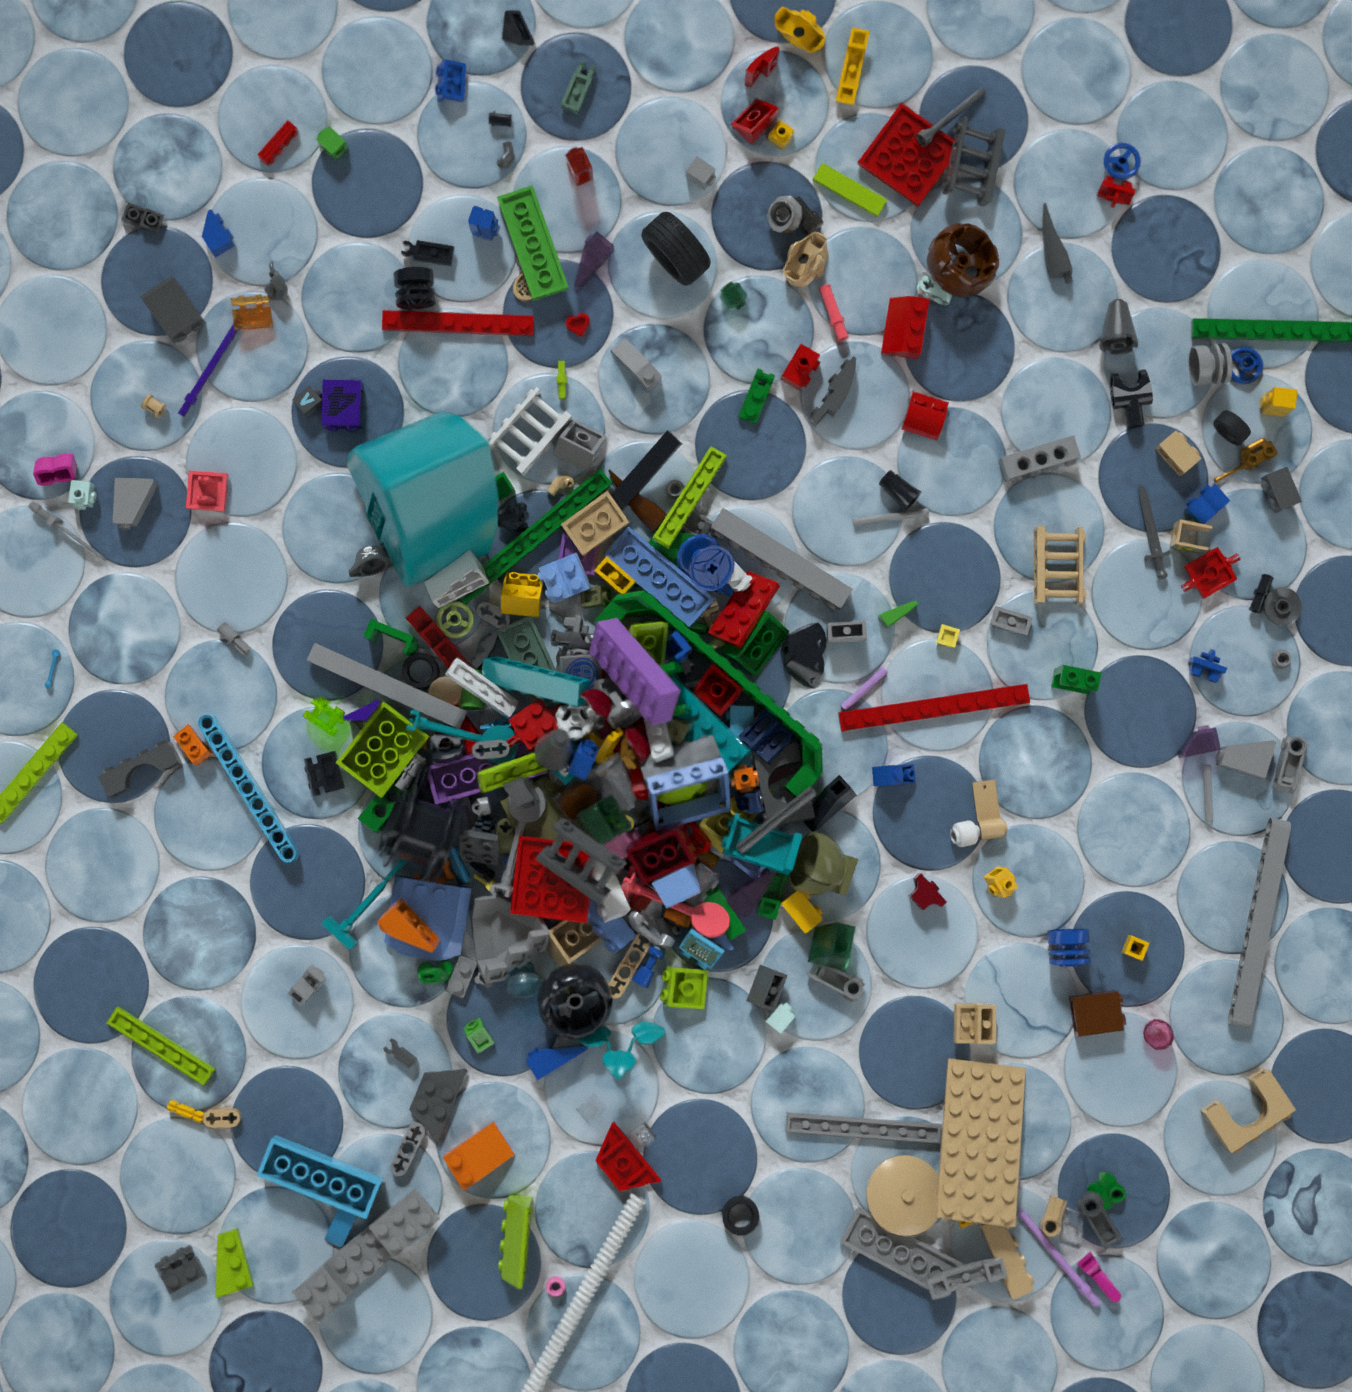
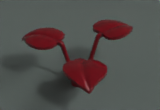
M599 689L586 690L580 696L587 701L597 715L606 718L602 722L604 726L598 730L600 738L605 741L612 732L616 731L607 720L609 713L612 711L610 709L612 701L607 694ZM641 714V717L639 718V720L642 721V722H645V721H644V717H643V715ZM634 728L625 730L623 733L641 763H643L651 753L648 737L642 731H636Z

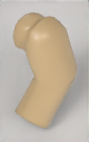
M558 476L546 491L555 496L559 489L571 488L574 485V480L570 476Z

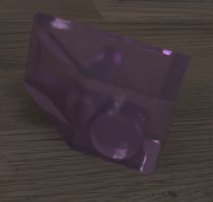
M1209 725L1197 727L1198 731L1191 733L1180 750L1178 758L1221 750L1216 727L1210 728Z

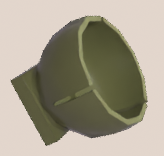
M818 832L808 833L800 842L793 870L789 874V883L794 890L802 894L814 896L832 891L846 896L859 859L843 854L838 844L827 835Z

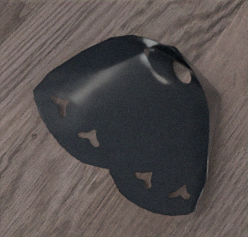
M818 622L805 625L788 635L789 638H785L780 651L783 665L786 664L784 668L787 673L803 686L809 688L815 687L820 681L825 665L822 655L827 644L826 634ZM819 640H821V642H820V647H819L818 644L816 643V642H818ZM788 647L789 652L785 655L784 649ZM817 662L819 663L817 666L818 670L814 667L817 664Z

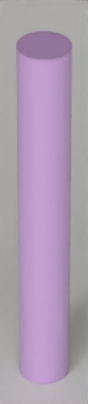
M882 667L841 707L845 711L848 710L888 673L886 669Z

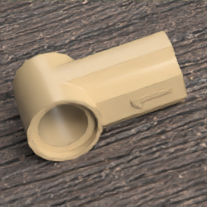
M1051 1195L1039 1227L1044 1234L1054 1237L1060 1232V1223L1067 1201ZM1053 1222V1230L1047 1232L1045 1229L1046 1224Z

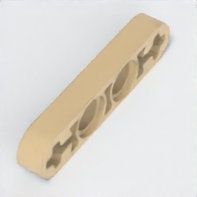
M640 933L634 938L608 983L609 987H614L617 983L614 980L615 977L620 981L626 982L624 986L622 983L619 985L620 993L612 994L613 999L621 997L652 944L651 941L649 943L645 942L642 948H645L644 952L637 947H633L635 943L639 945L641 942L639 938ZM636 950L640 953L638 961L630 960L629 953ZM626 967L630 970L628 978H622L619 975L621 968Z

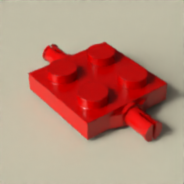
M1216 547L1183 566L1189 575L1190 581L1181 585V588L1188 586L1183 589L1186 592L1194 587L1198 590L1201 597L1205 599L1237 580L1232 570V564L1240 561L1241 558H1236L1239 556L1237 553L1226 558L1220 549Z
M538 698L508 720L514 728L515 735L506 740V742L512 747L521 741L530 752L533 751L537 741L543 735L559 729L556 725L558 722L555 715L562 704L559 703L550 709Z

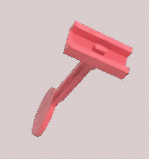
M631 865L628 876L624 878L621 888L626 900H628L633 892L664 904L656 891L644 887L643 884L635 881L637 872L634 866ZM680 902L671 907L691 916L693 928L702 936L709 938L719 937L729 927V915L719 904L706 902L693 908Z

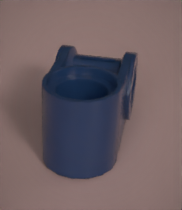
M752 790L736 794L737 808L748 814L764 811L765 808L762 807L760 797L762 792Z

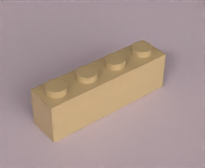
M978 1223L993 1258L1002 1257L1008 1277L1002 1280L1012 1300L1034 1291L1032 1286L1035 1283L1030 1272H1026L1024 1268L1027 1265L1022 1254H1018L1016 1249L1019 1247L1015 1236H1011L1008 1231L1011 1227Z

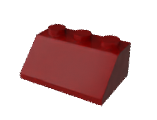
M915 296L889 299L881 354L918 360L921 355L930 299Z

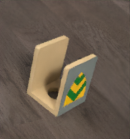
M1181 519L1174 523L1169 548L1203 554L1209 550L1208 547L1179 542L1182 528L1207 533L1212 530L1213 526Z

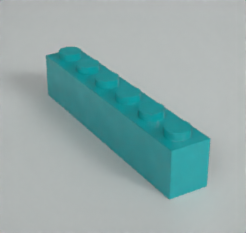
M498 656L483 659L482 676L498 687H505V690H517L523 695L533 694L536 695V698L552 699L554 703H567L570 707L575 708L587 703L580 695L589 690L590 679Z

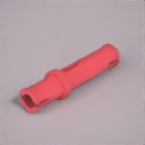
M824 285L820 287L819 291L831 320L829 322L830 326L835 331L837 341H844L849 337L843 323L845 322L844 317H841L831 285Z

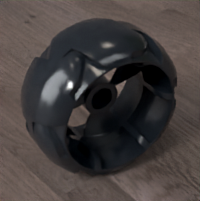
M576 963L566 964L553 970L546 981L543 980L537 996L538 1010L545 1026L558 1036L562 1034L569 1039H581L594 1034L597 1028L603 1027L607 1022L613 1005L611 990L605 977L591 966H579ZM596 991L598 1001L586 1013L581 1008L584 1003L583 996ZM566 1003L572 1009L571 1017L555 1014L552 1005L556 1006Z

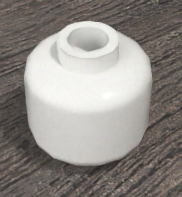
M970 820L955 823L950 830L951 841L958 847L974 845L980 836L979 827L975 826Z

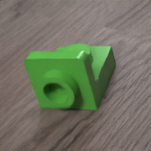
M481 1018L470 1021L464 1027L466 1037L477 1053L494 1044V1040L483 1025Z

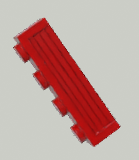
M287 120L257 154L258 158L267 166L272 164L275 158L282 153L283 149L290 144V141L298 135L297 127Z

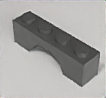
M165 740L158 742L154 745V749L140 751L137 753L138 757L132 760L131 758L124 759L120 762V766L116 768L112 766L102 771L103 774L98 776L107 797L113 798L129 790L131 777L141 766L153 765L160 771L165 772L181 764L182 761L173 743L166 742Z

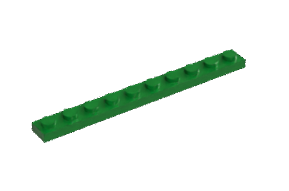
M1193 318L1191 320V339L1352 342V322Z
M599 469L486 562L482 567L489 583L460 597L466 605L561 528L563 522L590 504L613 485L611 480Z

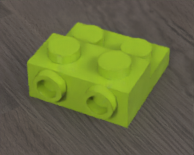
M667 966V969L662 974L665 988L660 993V1000L663 1002V1005L668 1007L704 1009L708 970Z

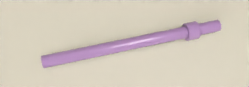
M1022 1210L1018 1214L1021 1220L1077 1285V1290L1081 1295L1086 1296L1092 1305L1097 1307L1100 1301L1091 1291L1092 1288L1087 1282H1083L1032 1219Z

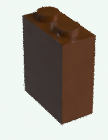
M1111 990L1069 996L1075 1036L1081 1037L1124 1031L1126 1017L1121 1011L1123 998L1118 991Z

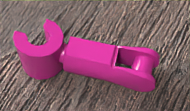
M1091 1251L1076 1263L1087 1275L1093 1278L1112 1302L1121 1300L1120 1292L1100 1269L1101 1267Z

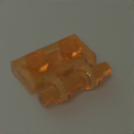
M255 294V296L251 297L238 295L236 298H231V306L239 305V309H232L234 330L273 328L271 307H263L262 303H270L269 296ZM256 304L257 308L245 309V305Z

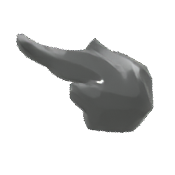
M272 261L269 264V276L272 279L265 287V292L273 301L282 300L287 297L288 288L284 278L273 268Z

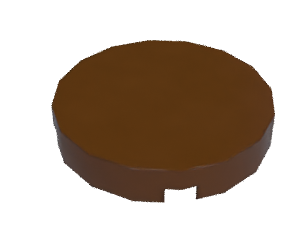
M583 781L574 783L571 789L568 788L561 799V809L570 819L578 820L586 817L596 804V790L589 783Z

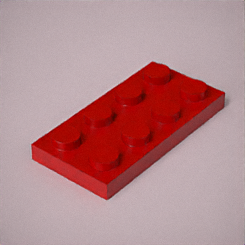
M750 571L746 573L752 577L750 586L743 592L741 590L734 591L708 631L711 637L739 649L780 588L778 582Z

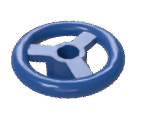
M1116 143L1105 152L1103 164L1110 176L1125 180L1133 177L1138 172L1141 165V157L1134 146L1128 143ZM1116 149H1127L1123 155L1118 157L1110 156ZM1132 153L1135 158V166L1130 171L1128 157Z
M1240 347L1231 352L1232 360L1239 364L1238 367L1240 369L1239 376H1236L1232 370L1231 379L1239 384H1250L1261 376L1263 360L1257 351L1249 347ZM1239 353H1248V354H1251L1252 356L1246 355V356H1244V357L1241 358L1238 354H1239ZM1243 362L1247 363L1248 367H1245ZM1257 365L1256 373L1252 377L1245 379L1246 372L1252 370Z

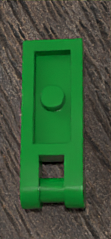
M757 369L738 418L754 425L756 424L774 381V374H766L763 370ZM760 379L766 381L765 386L758 384Z

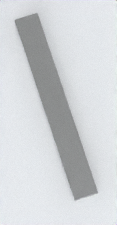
M787 1112L785 1132L941 1144L942 1124Z

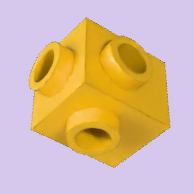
M997 866L984 876L988 884V890L993 896L1007 898L1018 888L1015 876L1006 867Z

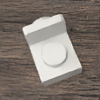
M734 561V572L727 584L734 591L741 590L743 592L750 586L752 577L747 575Z

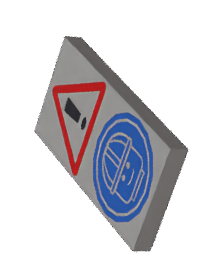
M591 654L560 657V672L590 679L589 689H595L594 681L610 677Z

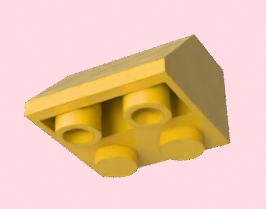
M506 572L501 593L502 614L539 617L543 583L538 575Z

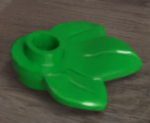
M1104 1171L1099 1172V1181L1091 1183L1086 1188L1087 1191H1095L1096 1194H1100L1106 1210L1111 1209L1114 1203L1122 1202L1126 1197L1125 1188L1117 1183L1115 1176ZM1114 1190H1119L1117 1195L1112 1194Z

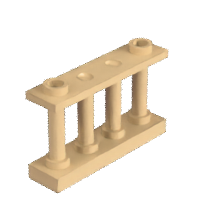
M1045 526L1034 528V604L1041 605L1048 598H1076V605H1080L1083 603V600H1086V589H1083V543L1086 542V532H1083V527L1075 529V534L1048 533L1045 531ZM1047 541H1075V553L1048 552L1045 550V543ZM1047 560H1075V572L1048 571L1045 569V562ZM1048 579H1075V590H1048L1045 588V581Z

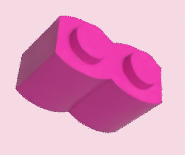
M63 453L55 457H41L37 459L33 471L37 485L47 486L56 481L69 482L75 479L77 463L74 455Z

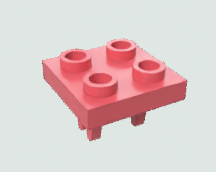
M189 470L186 509L226 512L229 474Z

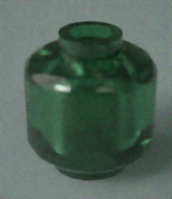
M730 281L720 289L719 297L728 309L736 308L739 310L746 304L744 300L747 298V293L738 282L733 283Z

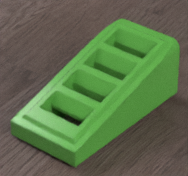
M915 600L881 613L878 618L886 628H889L916 608L918 602Z

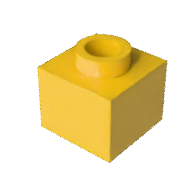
M778 120L769 133L768 140L784 150L793 137L795 130L781 120ZM780 130L785 134L781 135L778 131Z
M1128 935L1121 953L1143 961L1149 942ZM1132 944L1136 945L1135 951L1131 950Z

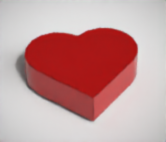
M580 313L576 317H568L565 322L566 328L583 338L590 324L589 316L585 313Z

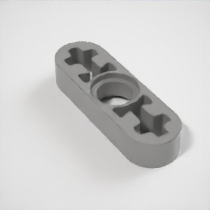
M418 1121L413 1122L408 1127L392 1160L390 1170L395 1176H403L408 1171L426 1133V1128ZM419 1126V1131L422 1133L417 1134L414 1139L415 1141L407 1139V1136L411 1138L414 1134L412 1128ZM406 1143L411 1144L414 1148L413 1153H404L403 1145ZM402 1157L408 1158L409 1162L405 1159L402 1164V1167H404L405 1169L397 1171V1167L395 1166V1164H398L401 1161Z

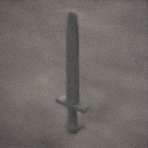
M1140 485L1139 498L1152 554L1145 555L1144 560L1155 559L1157 567L1156 577L1162 580L1168 576L1164 569L1162 557L1170 555L1171 552L1170 550L1162 552L1150 501L1144 486Z

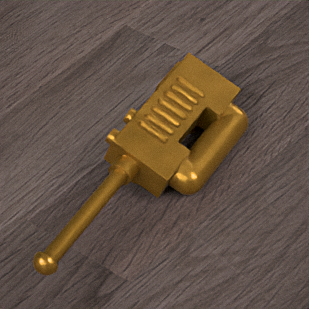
M1261 438L1242 448L1240 451L1242 456L1239 457L1242 464L1214 478V482L1218 483V481L1240 469L1245 468L1246 471H1251L1254 466L1258 467L1260 463L1275 457L1278 452L1271 441L1267 442L1265 438ZM1258 448L1261 449L1260 451H1258V452H1256V453H1254V454H1251L1252 451H1254V450H1256V449H1258Z
M624 734L621 737V759L629 769H636L638 767V757Z

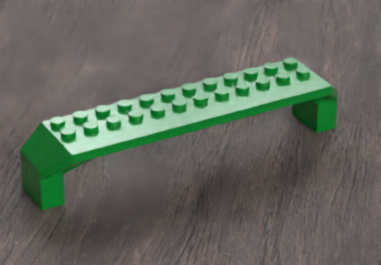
M645 590L618 594L594 620L595 625L599 621L614 618L623 623L627 617L655 616L661 622L667 621L669 623L668 628L671 631L675 632L678 630L680 634L684 635L693 650L711 665L715 663L743 687L742 692L760 708L770 712L784 727L794 734L799 743L802 761L800 768L783 787L786 791L796 798L804 790L812 786L823 773L822 743L819 742V739L814 734L805 730V727L799 721L791 718L784 708L776 705L769 695L761 692V689L755 683L747 680L740 670L732 667L725 657L717 654V651L711 645H707L702 641V638L696 632L688 629V626L681 619L673 616V613L667 607H663L658 603V600L652 594H648Z

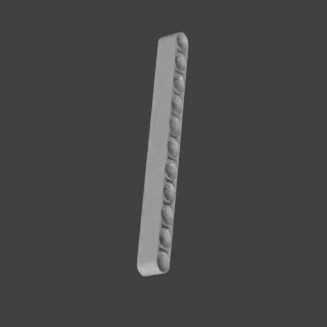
M1269 818L1267 822L1228 1014V1023L1249 1028L1252 1024L1291 831V822Z

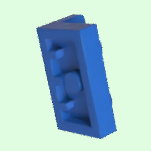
M444 59L436 68L438 83L435 87V94L437 95V101L441 102L447 99L462 103L465 100L466 64Z

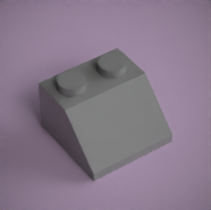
M573 419L559 437L553 455L587 472L607 436Z

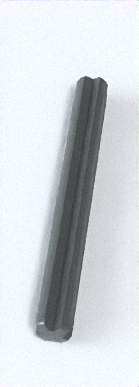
M811 786L804 790L736 845L737 850L742 854L815 797V790Z

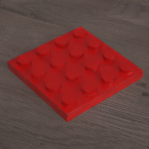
M900 103L859 159L857 165L919 207L948 167L954 139L940 130L933 135L930 144L926 147L921 146L916 140V135L921 130H929L934 125L903 103Z
M519 836L510 914L588 923L590 898L536 860L538 854L547 846L551 847L554 840ZM563 841L558 853L567 859L574 844L569 841ZM580 850L573 864L583 870L590 856ZM594 867L592 868V870H591V872H590V874H589V875L592 876V877H593Z

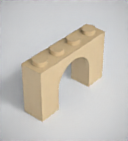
M1264 1068L1249 1078L1262 1101L1261 1114L1252 1124H1236L1223 1104L1217 1100L1200 1110L1224 1148L1230 1153L1241 1151L1244 1148L1243 1145L1249 1141H1256L1260 1138L1261 1133L1274 1129L1276 1123L1289 1119L1292 1113L1296 1111L1268 1069Z

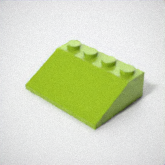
M383 701L336 761V764L380 798H383L405 767H407L428 740L429 736L419 728H416L413 732L405 730L407 725L413 726V723L409 722L406 717Z
M509 1195L508 1200H504L503 1212H507L506 1220L502 1221L501 1232H505V1237L500 1242V1252H503V1260H499L498 1272H502L501 1278L516 1288L522 1289L527 1269L533 1197Z

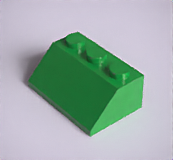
M765 610L740 649L727 643L722 652L747 672L757 677L789 633V630Z

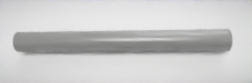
M924 508L853 519V526L929 516V510Z

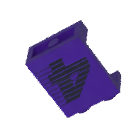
M323 379L321 425L324 429L330 432H337L338 429H346L347 432H357V429H362L360 413L361 392L364 391V384L361 380Z

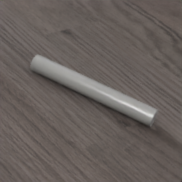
M1203 765L1205 822H1213L1211 765Z

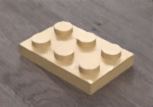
M606 491L561 525L582 556H584L630 522L611 494Z

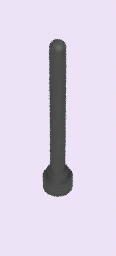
M980 88L929 130H921L916 135L917 142L923 147L930 144L933 135L981 98L986 92L985 89Z

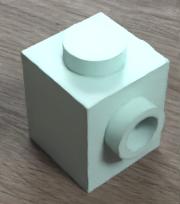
M71 480L68 503L79 510H86V507L93 508V503L97 499L96 485L91 482Z

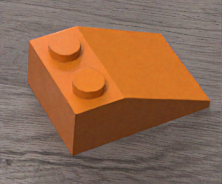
M402 897L390 906L377 921L379 928L385 934L388 933L393 938L431 953L440 942V938Z
M493 1121L445 1153L442 1158L464 1191L514 1156L515 1153Z

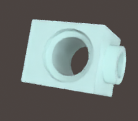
M779 1002L775 1011H772L765 1021L781 1034L796 1016L792 1013L794 1009L789 1004L785 1003L783 1005Z

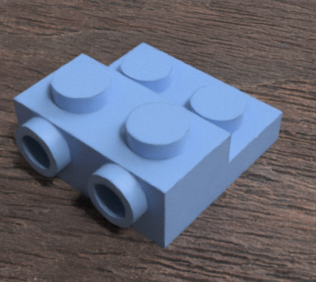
M577 553L539 568L538 577L542 583L545 582L547 587L545 594L548 600H552L553 603L591 588Z

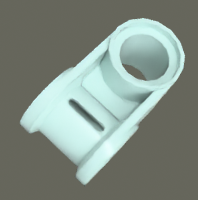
M924 276L917 285V293L920 296L942 305L950 304L952 295L944 292L942 287L931 276ZM925 283L928 284L929 289H925Z

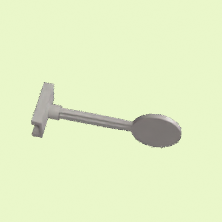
M535 786L539 800L534 801L535 805L529 808L517 807L509 796L508 807L513 817L518 820L505 874L502 876L501 883L491 885V893L502 891V893H505L504 896H512L513 873L516 866L519 836L524 835L526 823L538 820L546 809L545 795L537 786Z

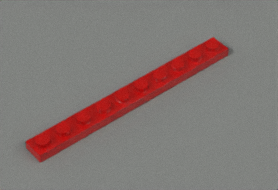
M1028 684L839 712L838 717L840 729L843 732L1030 703Z

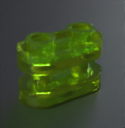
M322 696L319 698L314 697L311 704L315 708L312 712L305 710L302 716L334 737L338 732L334 726L337 721L341 724L344 723L343 716L346 712L337 706L333 709L328 705L330 702ZM321 711L331 717L327 723L318 717Z

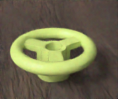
M452 601L440 607L436 615V624L447 637L457 639L464 637L471 631L474 624V615L471 608L465 603ZM451 607V611L446 616L447 622L442 624L443 613ZM457 607H461L466 611L468 622L462 620L461 614L457 612ZM453 616L458 617L457 622L451 621ZM461 625L465 627L463 631L458 633L446 630L451 626Z

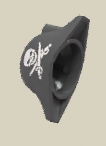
M369 545L361 548L356 554L354 565L349 570V576H372L392 567V561L385 547L380 548L375 545Z

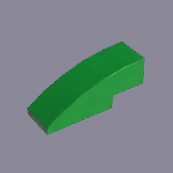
M714 881L700 889L701 893L699 894L705 903L719 904L727 911L730 922L725 934L730 941L746 931Z

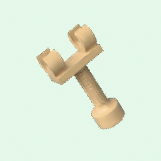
M715 596L713 597L715 601L710 605L711 609L705 611L700 617L705 618L709 630L714 623L712 614L720 612ZM712 637L710 645L716 650L724 647L726 643Z

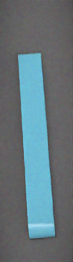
M209 714L202 715L198 720L201 732L279 858L284 862L296 861L300 856L298 847L221 723L215 716ZM210 718L213 723L212 726L207 729L205 727V721ZM220 734L223 738V741L221 744L217 745L215 743V737ZM227 751H231L233 754L230 761L225 759ZM238 767H241L243 770L241 777L235 776V770ZM248 783H251L253 786V790L251 793L247 794L245 792V786ZM260 799L263 802V807L257 810L255 802ZM267 816H271L273 818V824L271 826H267L265 824V819ZM278 832L283 834V841L280 843L275 840V835ZM288 848L292 849L294 852V855L291 859H288L285 856V852Z

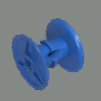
M697 534L689 537L681 545L677 555L679 569L691 578V581L697 588L703 591H715L722 588L729 582L734 572L733 556L727 549L721 547L713 537L707 534Z

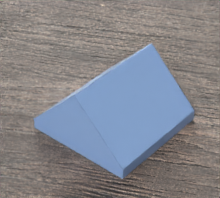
M694 864L657 878L652 883L667 908L701 893Z

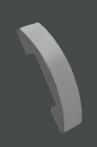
M1000 1257L976 1261L947 1270L928 1279L927 1284L932 1300L952 1295V1291L985 1281L991 1283L1007 1278L1008 1275L1003 1259Z

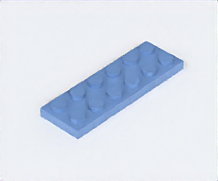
M629 526L603 554L604 557H609L632 577L638 586L648 594H652L658 600V603L663 607H667L677 619H681L689 629L715 601L706 591L697 588L691 581V578Z

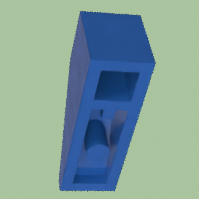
M585 1045L542 1048L541 1050L535 1048L528 1053L529 1057L525 1061L536 1079L539 1080L588 1050V1047Z

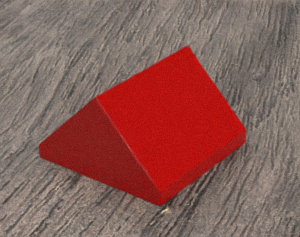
M756 98L730 125L752 145L777 119L779 109L775 105Z
M713 663L692 692L719 716H722L740 697L743 687Z

